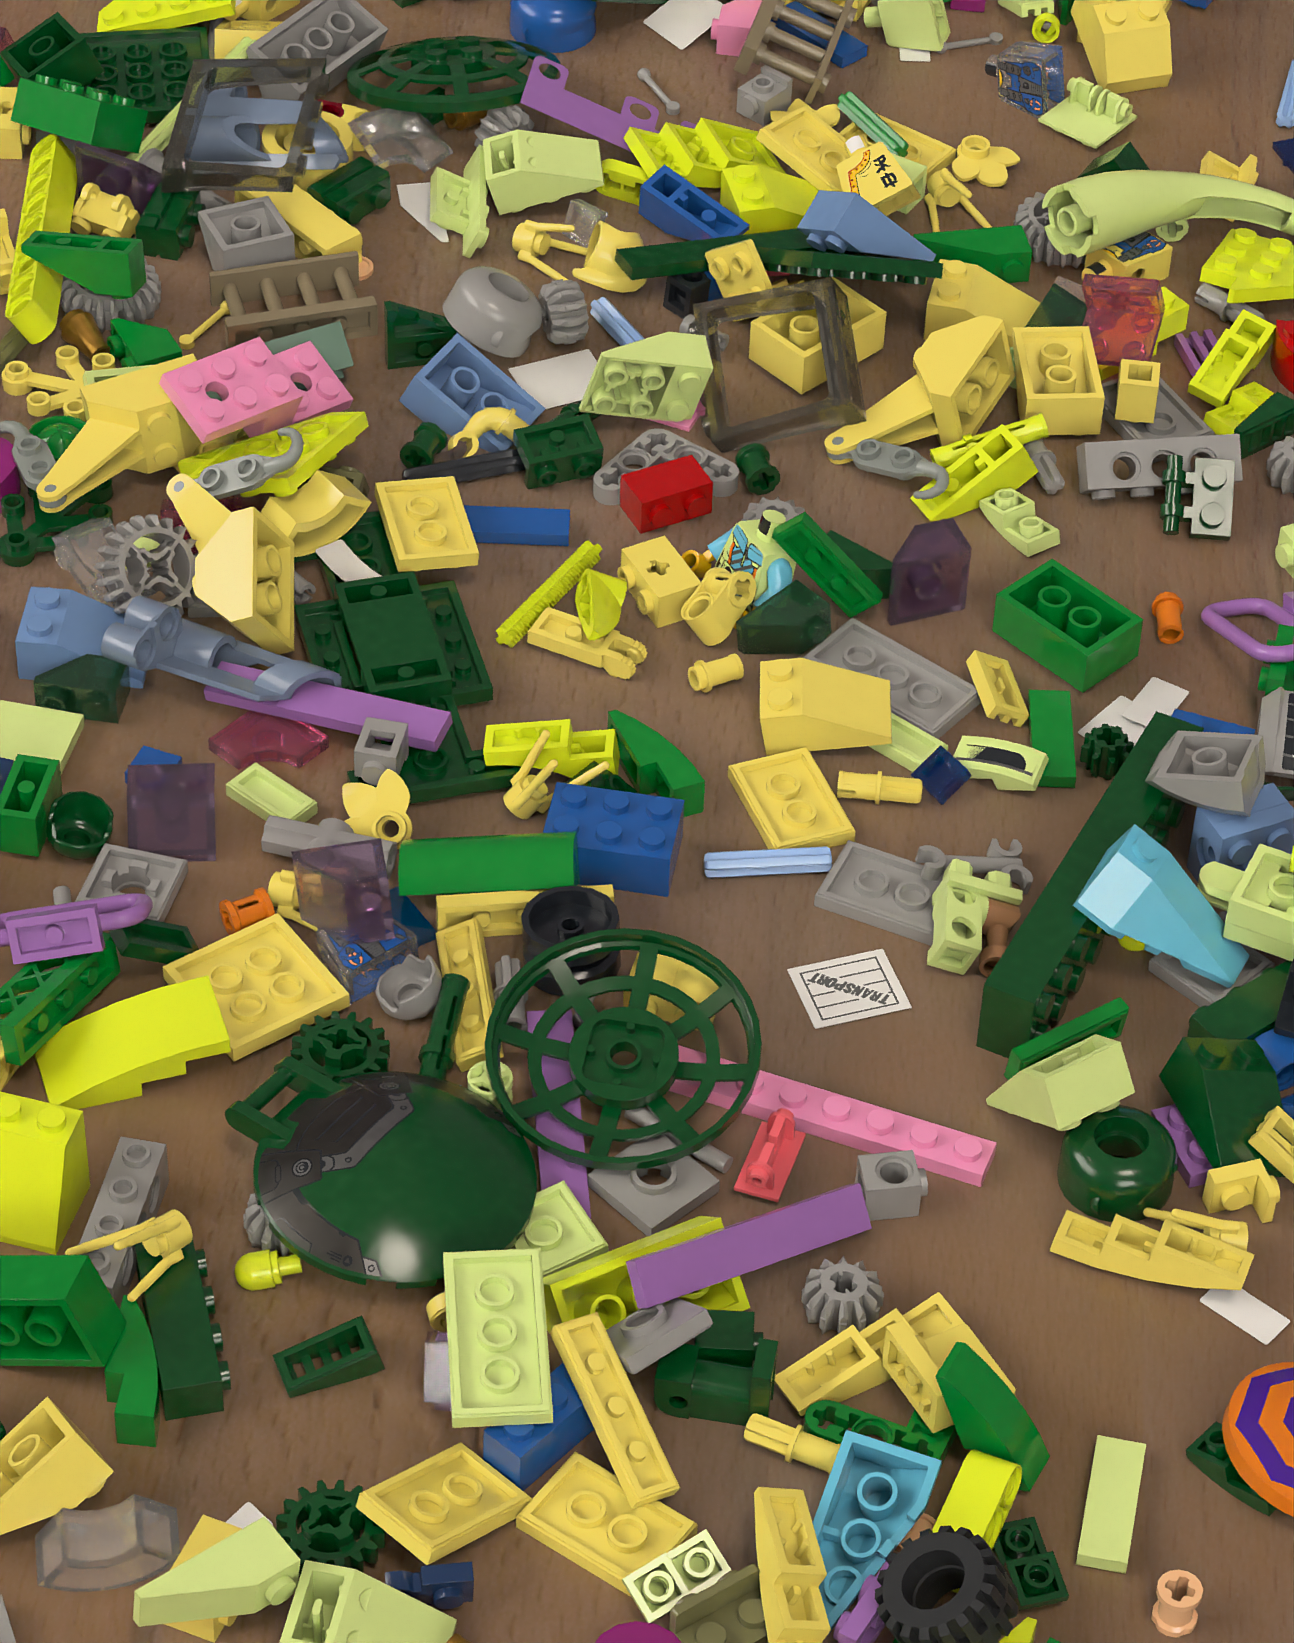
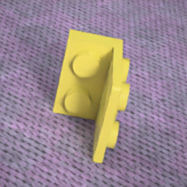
M751 239L711 249L705 253L709 264V271L717 282L724 299V306L730 313L733 322L764 315L808 291L804 280L788 283L787 279L784 278L771 283Z
M904 1320L886 1326L882 1365L932 1433L954 1425L935 1376L956 1342L966 1343L975 1351L1015 1395L1016 1389L967 1324H960L923 1340L921 1336L914 1335Z

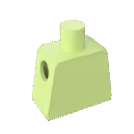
M879 0L877 6L866 7L864 10L865 26L867 28L883 27L886 43L890 47L942 51L944 42L947 41L951 33L943 0Z

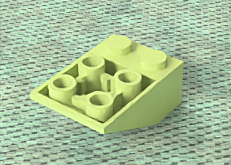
M518 129L483 139L486 182L499 215L509 212H520L530 206L544 202L552 203L565 196L579 192L587 193L597 187L604 186L598 140Z
M665 332L601 352L580 403L579 411L674 422L692 419L713 370L706 336Z
M1095 1034L1019 1071L987 1097L986 1102L987 1105L1006 1111L1009 1114H1015L1032 1122L1055 1128L1057 1131H1066L1078 1127L1082 1123L1083 1118L1095 1112H1106L1116 1108L1120 1104L1119 1100L1135 1093L1121 1042Z
M305 1560L279 1643H446L454 1635L457 1619L356 1569Z

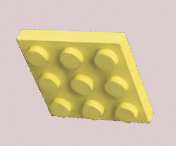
M278 913L163 966V978L168 985L209 976L230 1038L231 1052H228L227 1055L233 1062L299 1031L302 1024H313L314 1016L319 1015L324 1019L330 1016L332 1011L338 1012L350 1006L349 993Z

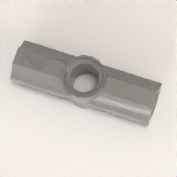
M269 815L264 825L261 840L262 851L305 860L307 866L314 872H339L342 868L390 878L398 854L397 842L356 834L350 825L337 818H326L319 825Z

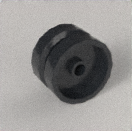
M573 885L555 887L539 893L526 904L521 915L524 942L523 964L525 965L549 947L572 937L598 930L620 929L617 906L607 895L593 888ZM621 952L596 953L575 959L567 963V966L579 985L605 977L617 976L621 967ZM550 973L534 984L536 988L548 994L564 995Z

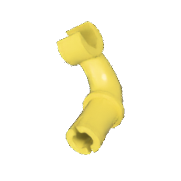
M486 407L476 412L469 419L464 429L449 439L448 451L453 449L458 441H466L467 451L462 458L470 457L477 452L479 447L478 439L483 433L493 430L496 435L502 433L513 442L514 429L530 425L515 415L516 410L514 408L509 410L503 407Z

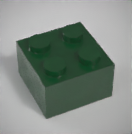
M59 12L53 14L0 52L18 82L20 78L35 80L36 74H41L58 79V85L60 84V79L63 78L82 83V86L85 87L91 84L96 76L104 72L85 39Z

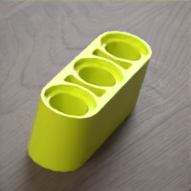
M975 1449L971 1450L958 1472L932 1532H938L940 1526L951 1525L955 1532L960 1527L969 1529L974 1536L977 1534L981 1536L989 1547L993 1549L1018 1493L1022 1479V1467L1019 1464ZM960 1588L955 1589V1590H952V1591L955 1592V1593H958V1591L960 1590Z

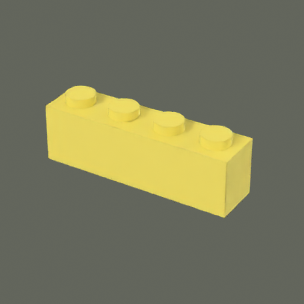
M257 170L234 181L235 203L269 196L294 234L296 258L303 259L357 251L359 263L362 262L363 239L358 229L337 216L332 210L299 188L286 176H283L276 170Z

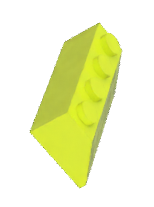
M695 1217L543 1277L547 1331L550 1332L554 1325L596 1312L605 1330H607L630 1314L638 1311L626 1261L724 1228L721 1217ZM740 1275L677 1297L707 1310L744 1311L750 1308Z

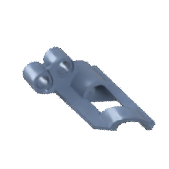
M209 78L203 85L195 102L193 116H185L180 126L182 143L186 153L193 161L194 170H335L340 163H347L349 160L342 142L332 128L322 119L319 108L314 102L248 98L247 87L244 82L247 80L244 78ZM258 125H298L312 142L316 154H266L259 151L261 138Z
M141 595L136 596L129 603L124 617V624L115 622L107 628L101 644L103 657L141 671L157 668L258 702L291 699L294 691L307 681L342 688V677L334 671L303 660H293L236 640L235 637L183 619L179 609ZM223 661L246 667L262 664L270 668L259 675L255 681L217 667Z

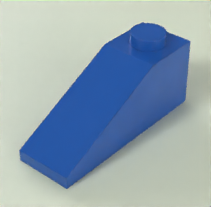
M665 164L640 187L638 213L667 234L693 241L743 235L749 230L748 223Z

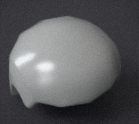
M412 954L407 955L402 964L390 967L378 979L375 993L383 1011L399 1020H413L427 1016L437 1004L442 984L441 972L430 955H427L425 960H421Z

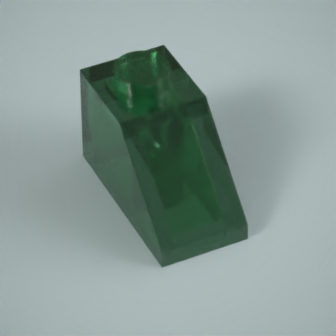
M796 579L736 622L738 650L743 654H802L815 644L824 641L832 633L830 604Z

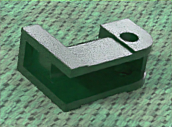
M759 1338L753 1367L699 1359V1346L681 1345L658 1361L654 1384L655 1405L662 1412L678 1418L689 1419L691 1417L746 1426L752 1414L757 1413L769 1418L770 1400L773 1401L775 1390L778 1341ZM673 1396H680V1397H683V1398L686 1399V1400H684V1401H679V1400H676V1399H674V1398H672V1397H673Z

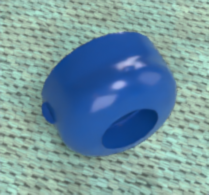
M511 0L510 33L518 42L538 46L551 53L574 51L588 44L595 36L596 18L594 12L597 3L591 0Z

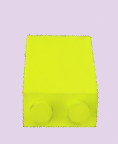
M0 1091V1242L56 1255L90 1188L83 1111Z

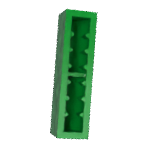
M577 831L403 839L400 846L398 863L399 896L536 890L577 886L580 884Z

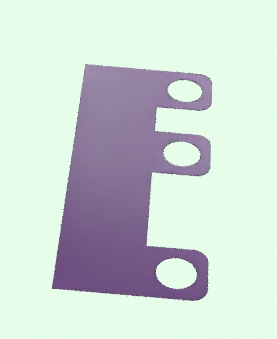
M542 56L534 58L520 103L630 152L632 151L623 139L629 127L655 133L660 132L655 130L659 111L653 105L635 97L627 96L624 100L621 114L565 90L564 87L569 71L563 65ZM541 64L553 65L560 71V78L549 79L540 72L539 66ZM632 104L645 106L650 111L651 117L647 120L637 118L631 113L630 106ZM683 121L680 126L695 129L696 124Z

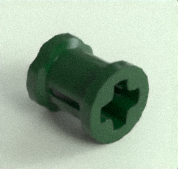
M421 423L414 431L413 440L404 444L400 450V459L405 467L411 468L433 464L434 456L439 454L448 444L446 433L434 423Z
M752 443L742 447L735 457V464L739 471L746 475L745 484L748 490L757 495H764L773 491L776 485L779 484L780 473L775 466L770 464V454L767 448L759 443Z

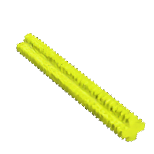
M589 540L585 541L496 629L498 637L495 639L499 645L505 643V645L513 648L528 633L542 612L547 607L553 608L579 582L585 569H592L601 560L599 553L603 550L599 544L593 545Z

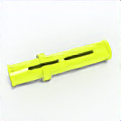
M1042 413L1004 425L1022 445L1049 437L1047 424ZM995 429L974 436L969 433L963 435L962 440L930 449L932 462L945 469L948 468Z

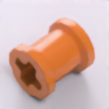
M263 887L254 889L253 895L233 902L227 899L219 902V912L228 935L234 934L275 914L272 901Z

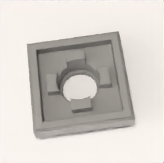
M104 843L75 902L123 895L125 893L120 892L121 890L129 887H139L145 890V894L153 902V908L146 919L164 922L188 873V860Z
M662 1134L636 1141L614 1157L649 1155L677 1147V1145ZM689 1155L674 1162L652 1167L661 1169L660 1175L668 1179L659 1185L646 1184L639 1179L647 1175L649 1168L624 1171L595 1169L587 1176L588 1187L646 1236L667 1229L717 1194L720 1188V1181Z
M675 1298L649 1308L639 1309L607 1329L606 1332L624 1370L631 1374H636L710 1328L713 1322L706 1308Z

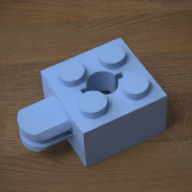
M1274 783L1263 785L1253 805L1250 817L1229 815L1197 807L1187 862L1188 870L1197 882L1200 869L1212 861L1245 871L1259 844L1291 854L1294 845V808Z

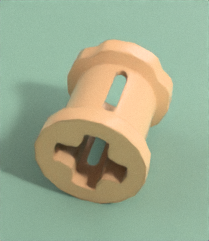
M1179 1569L1170 1570L1164 1573L1158 1580L1156 1590L1158 1600L1153 1606L1151 1619L1156 1624L1159 1632L1166 1636L1177 1638L1190 1634L1196 1627L1198 1613L1195 1608L1202 1600L1203 1587L1200 1580L1192 1573Z

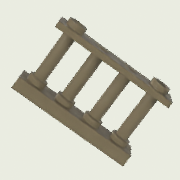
M762 0L733 70L747 75L752 63L757 65L760 62L810 84L811 86L804 102L811 105L816 93L824 94L832 75L827 73L826 70L843 27L849 29L856 15L857 9L852 7L854 0H846L843 7L829 0H795L837 19L834 28L784 6L785 2L782 0ZM777 19H781L828 41L825 49H822L775 27L776 23L770 20L777 21ZM770 40L819 62L817 71L767 50V45L761 43V41L768 43Z
M357 251L209 272L212 307L220 306L226 300L231 317H224L226 349L257 337L267 342L338 321L341 322L346 340L378 335V309L375 297L358 298L354 286H359V255ZM339 289L342 300L326 303L320 302L317 294L318 291ZM302 294L306 306L283 308L280 297ZM265 300L268 311L246 314L242 302Z

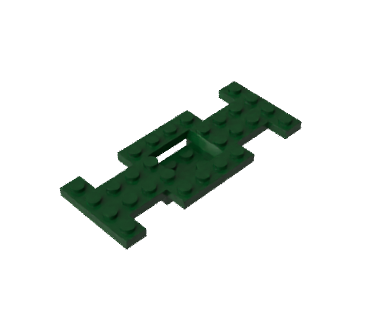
M379 511L364 513L360 520L338 540H343L363 563L381 576L345 582L323 562L316 552L301 557H294V563L318 560L331 599L294 605V618L309 663L340 674L342 677V688L451 712L453 723L436 752L409 746L408 758L404 760L399 774L409 789V804L512 787L510 780L520 770L521 766H486L483 749L472 751L457 706L493 700V686L454 580L419 586L414 571L398 572ZM345 632L350 634L361 667V679ZM377 739L379 744L392 745L393 743ZM354 770L347 771V783L368 784L361 777H356Z

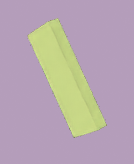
M1097 1435L1076 1565L1126 1574L1146 1444Z

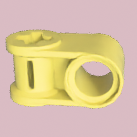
M720 567L711 568L706 572L697 589L681 608L682 618L703 644L714 646L724 641L730 635L733 626L755 597L756 581L753 575L744 571H737L732 574L725 568Z

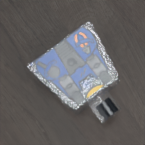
M1018 41L1000 52L998 56L991 55L986 61V74L998 78V96L1001 101L1037 119L1065 99L1063 46Z
M362 902L346 912L338 904L329 903L317 915V922L320 926L315 932L319 958L323 965L349 993L350 1005L374 992L379 977L390 967L402 964L407 955L412 954L419 958L417 936L371 902Z

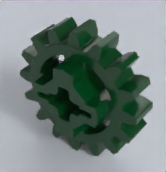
M332 1011L331 1019L326 1021L319 1015L314 1016L315 1026L311 1027L302 1024L300 1026V1036H293L291 1057L331 1080L359 1073L389 1070L390 1043L389 1040H385V1030L383 1027L373 1029V1019L370 1017L362 1022L356 1021V1012H351L347 1019L340 1018L337 1011Z
M323 1480L317 1481V1491L310 1493L304 1487L298 1488V1502L292 1499H285L283 1502L284 1514L276 1516V1530L300 1559L299 1577L305 1560L352 1568L364 1573V1561L372 1564L378 1562V1549L385 1548L386 1544L385 1531L355 1507L359 1493L363 1492L362 1486L358 1485L349 1492L345 1491L344 1480H338L334 1489H327ZM364 1529V1532L360 1538V1530Z

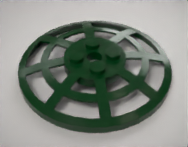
M480 36L436 37L394 45L362 57L348 69L347 86L350 93L359 100L386 109L417 113L484 111L520 103L529 76L519 70L526 65L528 59L534 60L535 57L542 56L560 64V61L548 50L508 39ZM496 55L514 56L515 59L506 64L496 60ZM411 62V68L407 71L394 66L399 63ZM550 64L542 73L549 79H558L561 76L560 71ZM380 69L384 74L396 80L384 89L366 82L361 76ZM503 76H508L519 83L515 86L479 93H469L468 83L488 81ZM410 82L434 85L453 84L454 95H423L400 91Z
M630 928L598 930L575 936L549 947L527 962L510 979L496 1000L488 1021L485 1038L487 1076L494 1097L505 1116L524 1137L542 1150L565 1161L595 1169L619 1171L652 1168L677 1161L702 1149L719 1137L737 1119L750 1099L759 1075L762 1053L760 1024L751 997L737 976L721 960L700 946L677 936L653 930ZM639 951L635 976L605 977L579 985L567 966V963L575 959L600 952ZM658 954L672 957L694 967L712 979L719 989L698 1005L690 996L678 988L653 979ZM550 973L564 995L558 998L544 1012L536 1024L533 1033L506 1025L510 1014L522 996L538 980ZM610 992H631L628 1007H615L598 1012L589 1000V998ZM654 995L671 1002L681 1009L685 1015L668 1026L660 1017L646 1011L649 996ZM731 1002L739 1013L746 1033L747 1064H720L719 1040L710 1018ZM573 1008L582 1024L574 1033L571 1042L566 1043L547 1038L556 1022ZM695 1029H698L701 1033L705 1045L706 1064L679 1062L677 1042ZM501 1042L528 1051L529 1077L533 1090L537 1095L536 1097L512 1104L501 1076ZM626 1051L634 1054L636 1059L628 1065H619L613 1062L612 1057L619 1052ZM542 1055L569 1062L572 1081L550 1091L542 1073ZM675 1079L701 1081L694 1096L677 1112L663 1097L671 1088ZM716 1082H743L740 1092L730 1109L709 1129L699 1135L686 1122L705 1104ZM585 1096L591 1102L603 1107L598 1126L575 1117L565 1110L562 1105ZM647 1106L660 1121L641 1128L617 1129L622 1110H633ZM549 1112L569 1129L594 1138L589 1154L569 1149L546 1138L529 1126L525 1119ZM670 1132L681 1143V1145L672 1149L649 1155L631 1157L608 1156L613 1141H640Z

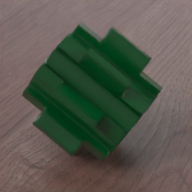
M1102 724L1099 728L1094 727L1091 733H1085L1084 745L1081 747L1080 762L1085 763L1086 770H1090V773H1092L1091 776L1112 780V777L1116 776L1133 749L1134 743L1128 741V734H1124L1121 727Z

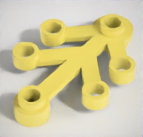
M65 345L59 347L55 352L58 368L65 370L71 380L32 372L31 368L23 361H12L6 364L1 375L3 390L7 394L14 396L25 395L31 392L33 387L60 392L51 396L42 391L30 393L26 398L27 410L30 415L37 417L45 416L50 411L63 407L64 416H72L86 421L80 387L84 386L82 377L85 370L80 364L79 351L76 347ZM98 353L92 357V370L116 368L115 357L112 354Z

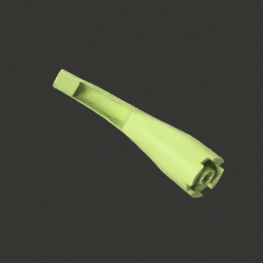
M1164 170L1103 172L1080 177L1051 188L1046 193L1042 203L1043 209L1048 208L1050 224L1044 226V229L1052 245L1061 254L1067 255L1071 253L1076 255L1077 258L1153 228L1192 218H1226L1247 221L1294 236L1293 198L1250 183L1208 174Z

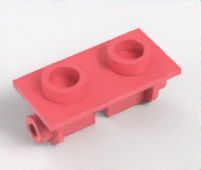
M780 1108L770 1114L768 1122H761L735 1183L734 1191L779 1202L806 1137V1133L795 1130L794 1115L790 1110Z

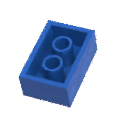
M556 782L543 833L577 831L580 885L612 884L615 890L668 897L683 837L684 800Z

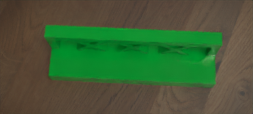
M103 932L105 942L103 951L28 962L0 988V1015L11 1012L4 1019H0V1036L6 1063L22 1066L121 972L116 945L110 933ZM60 966V967L57 968V969H53V970H49V971L42 972V971H44L45 969H49V968H53V967ZM36 989L33 992L18 995L20 992Z

